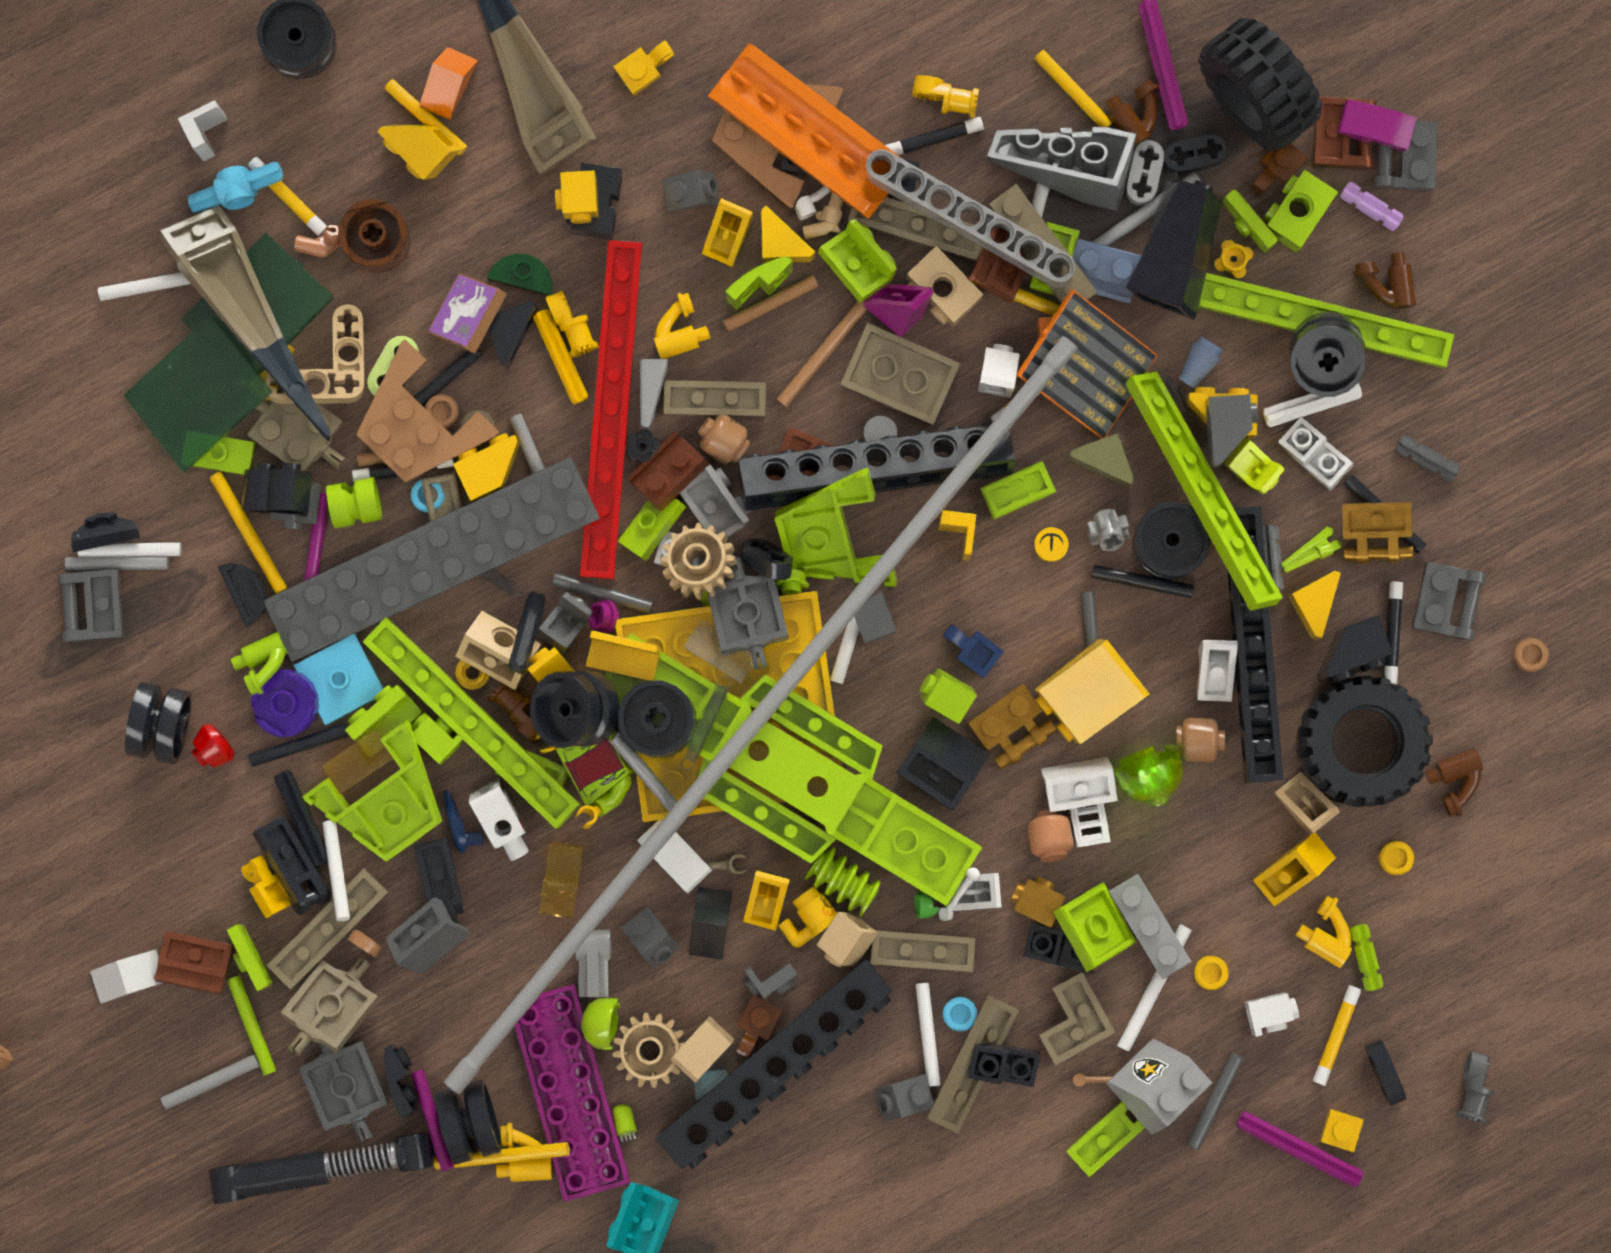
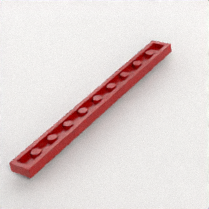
M608 240L587 486L588 493L600 516V520L584 527L580 577L615 580L643 247L641 242Z

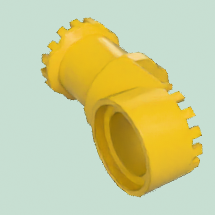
M925 75L914 77L912 96L917 98V95H919L918 99H921L923 96V100L929 99V101H943L941 111L943 114L952 111L969 115V118H975L979 94L978 88H974L972 91L952 88L951 84H946L944 80L937 77Z
M563 291L545 297L556 325L559 326L560 331L566 334L571 347L569 354L572 358L579 357L582 353L585 355L586 350L590 353L599 348L598 342L593 341L587 326L588 316L582 315L573 318Z

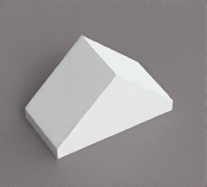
M999 873L980 874L976 881H972L952 911L1001 907ZM966 875V876L964 877V879L962 880V882H961V884L959 885V887H958V889L956 890V892L959 890V888L961 887V885L963 884V882H964L965 879L967 878V875Z
M157 950L118 960L90 971L100 1004L162 984L153 979L159 959Z

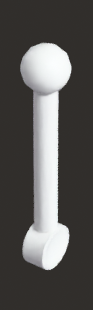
M972 867L967 870V878L948 906L939 910V918L942 921L952 919V910L972 881H976L980 876L977 868Z

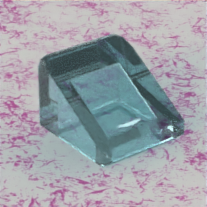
M728 1069L707 1070L696 1083L694 1082L696 1100L700 1099L729 1075Z

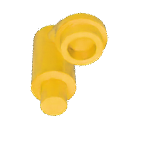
M677 293L678 300L664 314L657 325L654 341L660 359H667L700 348L699 342L710 339L707 326L694 330L691 325L671 332L672 325L681 313L686 318L689 317L688 314L694 312L688 293Z
M1327 895L1320 904L1317 913L1322 915L1321 918L1325 921L1330 917L1336 930V938L1318 927L1312 930L1303 924L1300 925L1295 936L1306 942L1305 948L1336 967L1341 968L1352 950L1350 947L1351 934L1341 911L1336 906L1339 899L1336 897L1331 898Z
M513 1123L501 1126L502 1146L514 1148V1143L522 1147L542 1145L534 1138L513 1129ZM552 1158L496 1164L497 1178L510 1177L511 1182L552 1180Z

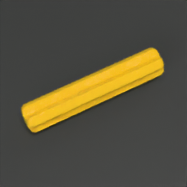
M544 309L535 313L533 319L572 404L584 402L588 399V394L550 310Z

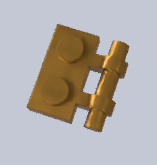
M1412 502L1342 504L1343 539H1357V548H1344V561H1358V564H1369V561L1389 560L1390 564L1400 563V560H1413V546H1399V537L1413 536ZM1368 538H1388V547H1369Z
M1021 684L968 723L987 751L997 744L1004 750L1002 754L994 759L1001 770L1011 763L1016 765L1023 760L1022 755L1036 745L1040 747L1048 741L1047 737L1057 731L1050 720H1047L1039 727L1035 724L1033 718L1043 710L1024 684ZM1024 726L1029 734L1013 745L1008 736Z

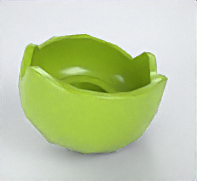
M597 998L588 1004L582 1015L581 1029L584 1038L594 1048L601 1050H611L613 1048L610 1043L613 1041L618 1029L617 1009L620 1008L617 998Z

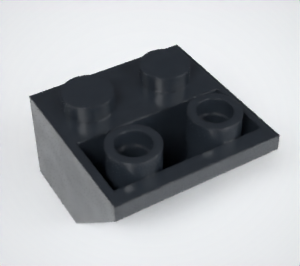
M1377 615L1352 624L1336 632L1317 673L1319 681L1328 678L1329 683L1333 684L1354 676L1352 671L1354 668L1360 667L1363 673L1386 664L1384 657L1393 653L1379 616Z
M933 717L896 774L951 811H954L990 754Z

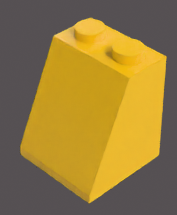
M1103 639L1095 641L1034 689L1039 695L1035 701L1047 716L1053 713L1060 722L1056 728L1067 742L1074 740L1078 744H1082L1149 695V692L1109 641Z

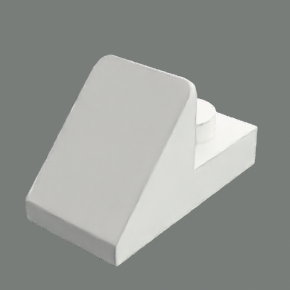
M1202 640L1198 648L1200 665L1197 700L1232 702L1237 641Z

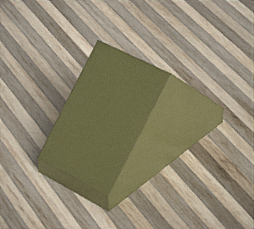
M1118 433L1072 449L1067 460L1127 488L1130 487L1134 480Z

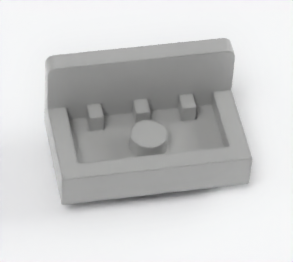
M708 465L680 495L704 529L707 530L710 525H713L716 529V535L724 532L727 538H729L749 524V519L746 515L751 511L744 510L743 500L740 495L735 499L727 489L731 482L722 469L714 470L711 465Z

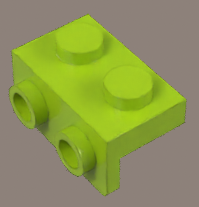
M855 218L848 223L846 230L822 245L818 251V254L859 303H862L889 284L897 270L895 261L890 253L882 250L874 241L873 234L869 228L861 225Z
M389 685L386 686L374 697L377 703L367 711L361 708L348 719L351 725L345 731L354 741L359 742L370 756H374L385 747L380 741L381 738L406 720L411 724L422 714V710L404 689L398 685L393 689Z

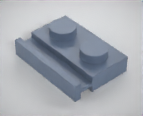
M1078 238L1073 260L1096 289V295L1130 304L1132 293L1126 286L1142 255Z

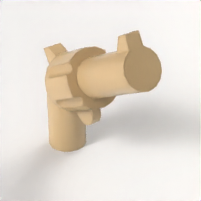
M832 193L828 206H824L823 211L816 213V219L820 222L803 226L805 239L823 236L830 232L840 234L841 230L838 226L843 214L841 211L843 200Z

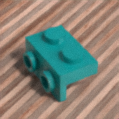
M631 1182L622 1194L621 1208L616 1220L609 1228V1239L606 1247L624 1253H659L679 1199L650 1186Z

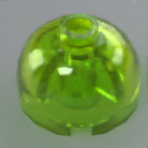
M1165 744L1163 745L1165 751L1155 752L1153 746L1144 748L1122 758L1119 761L1121 768L1113 767L1120 788L1130 800L1139 803H1150L1152 807L1163 805L1170 800L1169 796L1178 790L1184 775L1183 762L1175 745Z

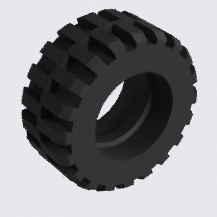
M1254 18L1237 19L1201 49L1199 55L1200 71L1205 77L1208 88L1212 90L1214 98L1224 108V112L1228 117L1233 119L1236 123L1235 125L1241 131H1244L1252 141L1258 142L1259 146L1268 148L1271 151L1284 149L1319 120L1323 105L1322 100L1319 99V91L1313 84L1312 77L1306 72L1300 59L1296 58L1292 53V49L1286 43L1284 44L1280 37L1274 31H1270L1264 23H1258Z
M1359 676L1342 680L1327 687L1311 701V705L1304 711L1301 717L1303 721L1297 731L1296 739H1299L1298 759H1302L1304 765L1302 770L1306 777H1310L1315 783L1314 785L1321 792L1328 795L1329 799L1352 807H1373L1393 802L1395 799L1410 792L1411 787L1415 783H1419L1424 775L1422 772L1425 766L1429 765L1432 756L1429 754V747L1433 745V735H1429L1427 725L1431 724L1428 715H1423L1420 709L1422 705L1418 699L1412 698L1407 694L1409 690L1401 685L1396 686L1391 683V680L1382 677ZM1356 710H1371L1379 713L1388 720L1395 734L1396 747L1392 759L1383 769L1372 774H1358L1348 770L1339 762L1334 753L1332 740L1337 724L1345 715Z

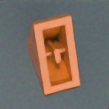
M447 47L432 64L419 106L451 120L478 65V60Z

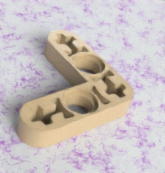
M346 304L338 307L333 313V369H299L305 383L310 379L316 378L320 379L325 385L321 393L311 394L316 404L353 403L358 401L364 393L363 316L359 308ZM347 314L351 315L352 320L357 321L351 324L352 337H345L344 323L338 322L344 320V315ZM344 346H353L358 351V356L353 361H344L339 357L340 349ZM268 375L265 381L267 397L274 403L295 404L285 392L284 394H277L276 388H271V386H276L277 383ZM334 378V386L345 385L346 379H352L353 385H359V387H354L352 393H346L344 387H334L335 394H329V379Z

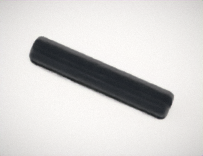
M535 591L530 592L526 599L508 664L509 670L518 674L525 673L528 667L546 601L543 594H537Z
M286 770L277 774L274 780L307 855L314 867L327 863L326 847L307 804L302 798L303 795L293 773Z

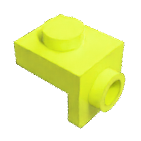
M1244 438L1223 462L1249 489L1261 494H1265L1274 488L1279 481V476L1285 470L1282 465L1272 461L1247 438Z

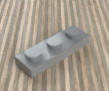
M1139 874L1134 875L1109 891L1162 980L1192 963Z

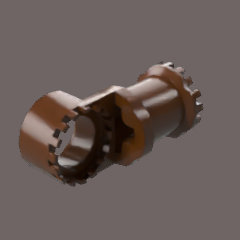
M502 682L499 683V688H495V692H491L487 701L490 703L495 702L509 715V720L513 723V726L536 745L541 738L536 739L538 733L533 727L531 715L524 711L531 703V697H524L516 689L514 690Z

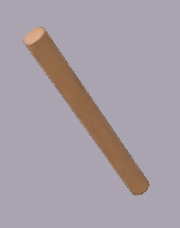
M857 301L779 395L776 400L785 408L790 405L864 315L867 309L863 302L859 303Z

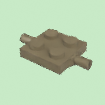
M254 390L250 392V396H247L245 402L261 412L258 421L247 434L248 438L282 463L301 464L302 471H307L313 463L321 458L325 459L336 469L341 467L340 462L344 463L346 457H343L330 447L333 437L342 427L343 421L320 404L316 405L331 432L330 441L321 435L295 404H278L271 400L267 401Z
M359 957L348 972L335 969L323 960L281 1011V1017L297 1027L300 1032L288 1046L292 1053L295 1052V1055L300 1056L310 1041L321 1043L336 1054L341 1050L378 1002V996L364 988L359 981L366 970L370 968L369 962Z

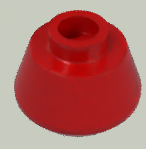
M203 724L192 741L195 748L191 753L203 767L209 764L212 768L232 762L235 751L227 739L213 724Z

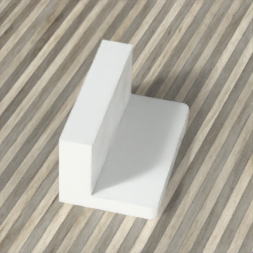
M212 101L178 118L192 148L203 161L216 156L204 132L228 120L216 101Z
M1108 757L1041 769L1050 812L1118 801L1114 772Z

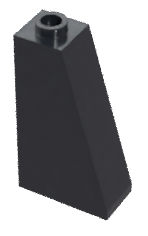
M1180 180L1126 286L1139 300L1192 320L1195 319L1198 313L1222 203L1212 194L1213 188L1198 180H1195L1194 184Z

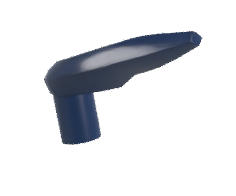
M445 790V808L455 847L463 854L466 851V846L483 845L482 831L465 832L464 822L458 814L454 799L449 790Z

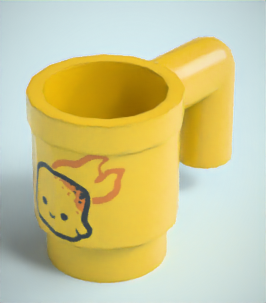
M814 886L793 901V904L798 909L797 913L806 924V927L798 932L789 918L779 924L778 927L793 947L800 948L827 929L838 912L835 911L823 893L820 894Z

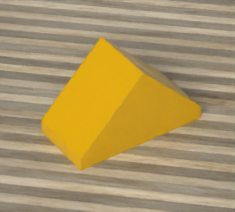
M721 198L701 254L733 267L752 225L753 212Z
M767 206L761 210L763 263L786 256L793 263L811 262L815 258V251Z
M1333 571L1288 596L1312 639L1319 640L1323 637L1341 575L1340 572Z
M756 870L743 922L776 931L790 879Z

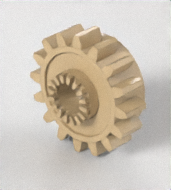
M696 523L693 529H689L686 525L683 526V532L679 535L671 534L673 541L670 545L664 544L663 546L667 556L660 558V561L664 567H668L663 571V575L666 580L672 579L669 583L672 589L675 591L681 587V593L686 598L690 595L691 591H694L697 600L702 598L703 591H708L711 597L715 596L714 587L717 585L725 590L727 586L723 579L725 577H734V573L729 566L737 565L735 556L730 555L735 549L732 543H726L728 540L726 534L721 532L716 535V529L713 525H710L706 530L702 528L700 523ZM695 557H706L703 564L699 566L691 565Z
M645 1012L642 1022H639L634 1016L631 1017L632 1027L629 1029L622 1025L619 1029L624 1034V1037L614 1038L613 1041L620 1045V1050L612 1053L613 1057H621L622 1060L616 1067L617 1070L627 1069V1081L631 1080L634 1076L639 1078V1087H642L646 1080H650L652 1088H656L660 1078L668 1084L671 1082L668 1075L670 1072L677 1075L681 1072L679 1067L670 1059L684 1044L683 1042L679 1043L678 1040L684 1031L678 1030L674 1032L672 1030L675 1023L673 1019L667 1024L662 1023L663 1014L661 1013L656 1016L655 1020H651L649 1013ZM651 1040L659 1045L660 1054L656 1059H646L642 1055L641 1046L645 1041Z

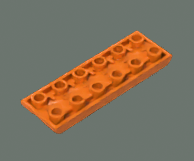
M749 43L707 96L866 219H870L889 194L868 180L866 176V161L872 152L881 149L887 150L896 156L898 155L756 46ZM882 160L874 162L871 166L873 172L878 175H885L891 169L889 164Z

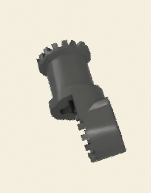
M1470 1051L1463 1071L1466 1094L1462 1110L1457 1111V1117L1468 1120L1472 1118V1121L1482 1124L1487 1123L1485 1118L1489 1098L1494 1096L1495 1092L1483 1088V1084L1486 1081L1485 1077L1488 1075L1486 1072L1489 1071L1486 1065L1490 1066V1063L1487 1062H1490L1489 1055Z

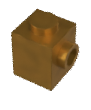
M1036 876L1034 881L1026 879L1025 884L1018 882L1010 901L1015 903L1012 910L1051 928L1056 919L1053 911L1062 906L1066 896L1053 891L1054 883Z

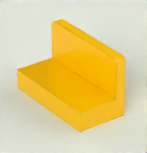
M942 510L938 530L965 533L962 560L969 561L972 554L976 514Z
M591 631L590 638L592 642L586 667L640 680L654 681L661 653L659 646Z

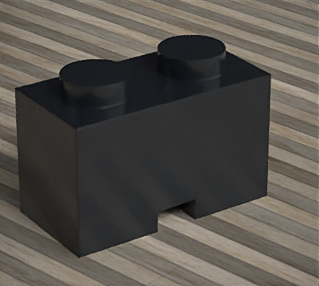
M581 162L580 171H595L599 217H592L591 222L574 224L571 223V219H566V224L571 225L573 235L613 240L617 213H615V208H611L612 200L619 201L623 177L622 169Z

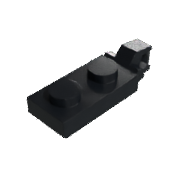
M445 837L414 845L427 903L434 897L442 900L452 922L459 924L457 914L464 913L462 905L464 902L448 838Z

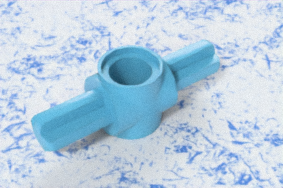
M278 162L269 163L252 171H249L244 166L225 168L217 173V179L213 181L214 186L189 195V207L195 214L221 204L229 210L245 208L255 201L254 197L258 195L257 190L282 181L284 175L282 168Z

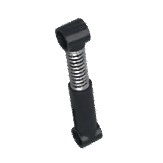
M429 1132L396 1137L394 1143H386L385 1147L380 1144L379 1148L374 1145L373 1149L368 1146L367 1150L362 1147L361 1151L356 1148L355 1152L350 1149V1153L344 1150V1154L338 1151V1155L332 1152V1156H329L325 1150L271 1160L209 1169L213 1202L214 1204L227 1203L253 1196L327 1185L330 1183V1179H335L336 1176L341 1178L342 1175L347 1177L348 1174L353 1176L354 1173L359 1175L360 1172L365 1174L366 1171L371 1173L372 1170L377 1172L378 1169L383 1171L384 1168L389 1170L390 1167L393 1169L398 1168L401 1172L430 1168L434 1166Z

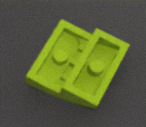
M786 256L754 268L725 291L727 302L737 311L759 287L770 296L793 272V261Z

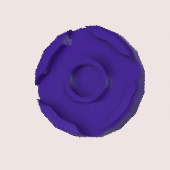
M292 669L277 670L270 680L262 686L264 693L260 695L256 693L251 696V707H253L254 718L257 724L267 733L277 737L296 736L306 731L315 721L319 710L318 693L313 682L303 673Z

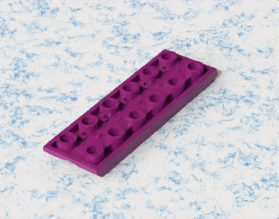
M575 984L541 993L515 1025L547 1143H569V1156L552 1158L564 1202L631 1183L593 1046L584 1038L581 1029L583 1010Z

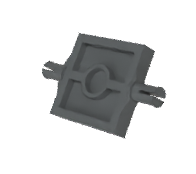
M736 558L738 570L736 571L735 565L729 566L734 573V577L725 583L727 588L724 590L716 586L714 587L715 596L711 597L708 591L707 595L722 655L739 651H750L753 669L760 670L757 657L760 659L762 669L768 666L763 648L769 644L789 640L775 580L763 575L757 577L745 576L742 559Z
M359 1041L348 1047H342L337 1054L319 1043L323 1054L315 1061L299 1067V1071L324 1131L342 1124H353L359 1143L372 1138L373 1135L365 1118L373 1110L389 1104V1101L364 1041Z

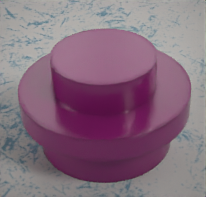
M611 600L595 602L590 608L593 613L589 619V625L591 628L596 629L597 632L608 634L614 629L617 619H619L616 605Z

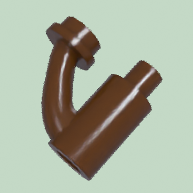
M1151 79L1134 90L1137 94L1136 99L1138 102L1144 99V116L1142 120L1139 119L1129 103L1123 105L1117 95H1114L1105 102L1112 111L1109 117L1116 128L1136 134L1134 149L1141 142L1151 137L1150 134L1153 132L1156 124L1155 91L1159 86L1157 83L1154 84Z
M1404 252L1391 254L1392 266L1387 268L1390 290L1386 289L1375 278L1374 275L1379 274V269L1376 268L1375 262H1364L1355 265L1354 277H1361L1365 285L1378 300L1392 306L1393 309L1416 306L1412 268L1410 264H1406Z
M1475 748L1436 762V768L1425 772L1430 785L1442 781L1445 785L1466 777V781L1457 796L1451 792L1448 793L1447 797L1443 798V804L1449 817L1455 815L1457 817L1462 816L1461 808L1468 802L1479 786L1483 764Z

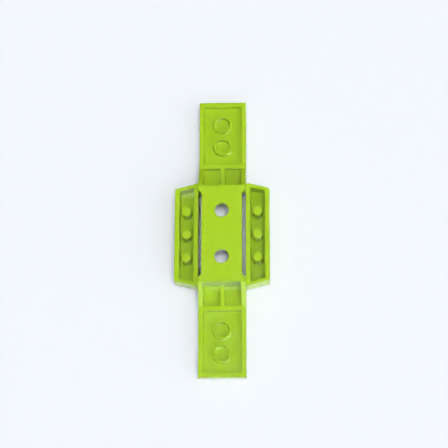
M631 633L627 638L646 643ZM661 652L654 680H663L676 685L691 699L697 712V728L700 727L698 725L701 722L700 720L703 719L702 715L705 714V709L708 708L707 704L710 703L712 693L715 692L714 690L717 689L715 688L717 686ZM606 672L604 675L610 680L617 691L620 705L624 696L634 686L646 682L645 680ZM765 674L740 699L727 692L723 703L721 702V708L718 714H716L715 721L711 725L710 732L704 741L705 743H702L703 748L700 752L698 751L699 745L696 746V753L698 754L699 752V756L704 758L698 777L752 713L751 707L755 709L775 686L776 680ZM794 691L789 694L770 719L861 774L854 775L769 722L765 723L731 764L730 768L825 825L826 832L728 772L721 776L704 797L707 801L811 864L837 839L946 906L982 849L980 845L872 780L883 746ZM654 715L652 719L653 724L657 727L662 726L661 721H665L664 715ZM755 741H763L768 745L769 754L762 761H755L749 756V746ZM813 777H822L828 784L827 792L821 797H814L808 792L807 785Z

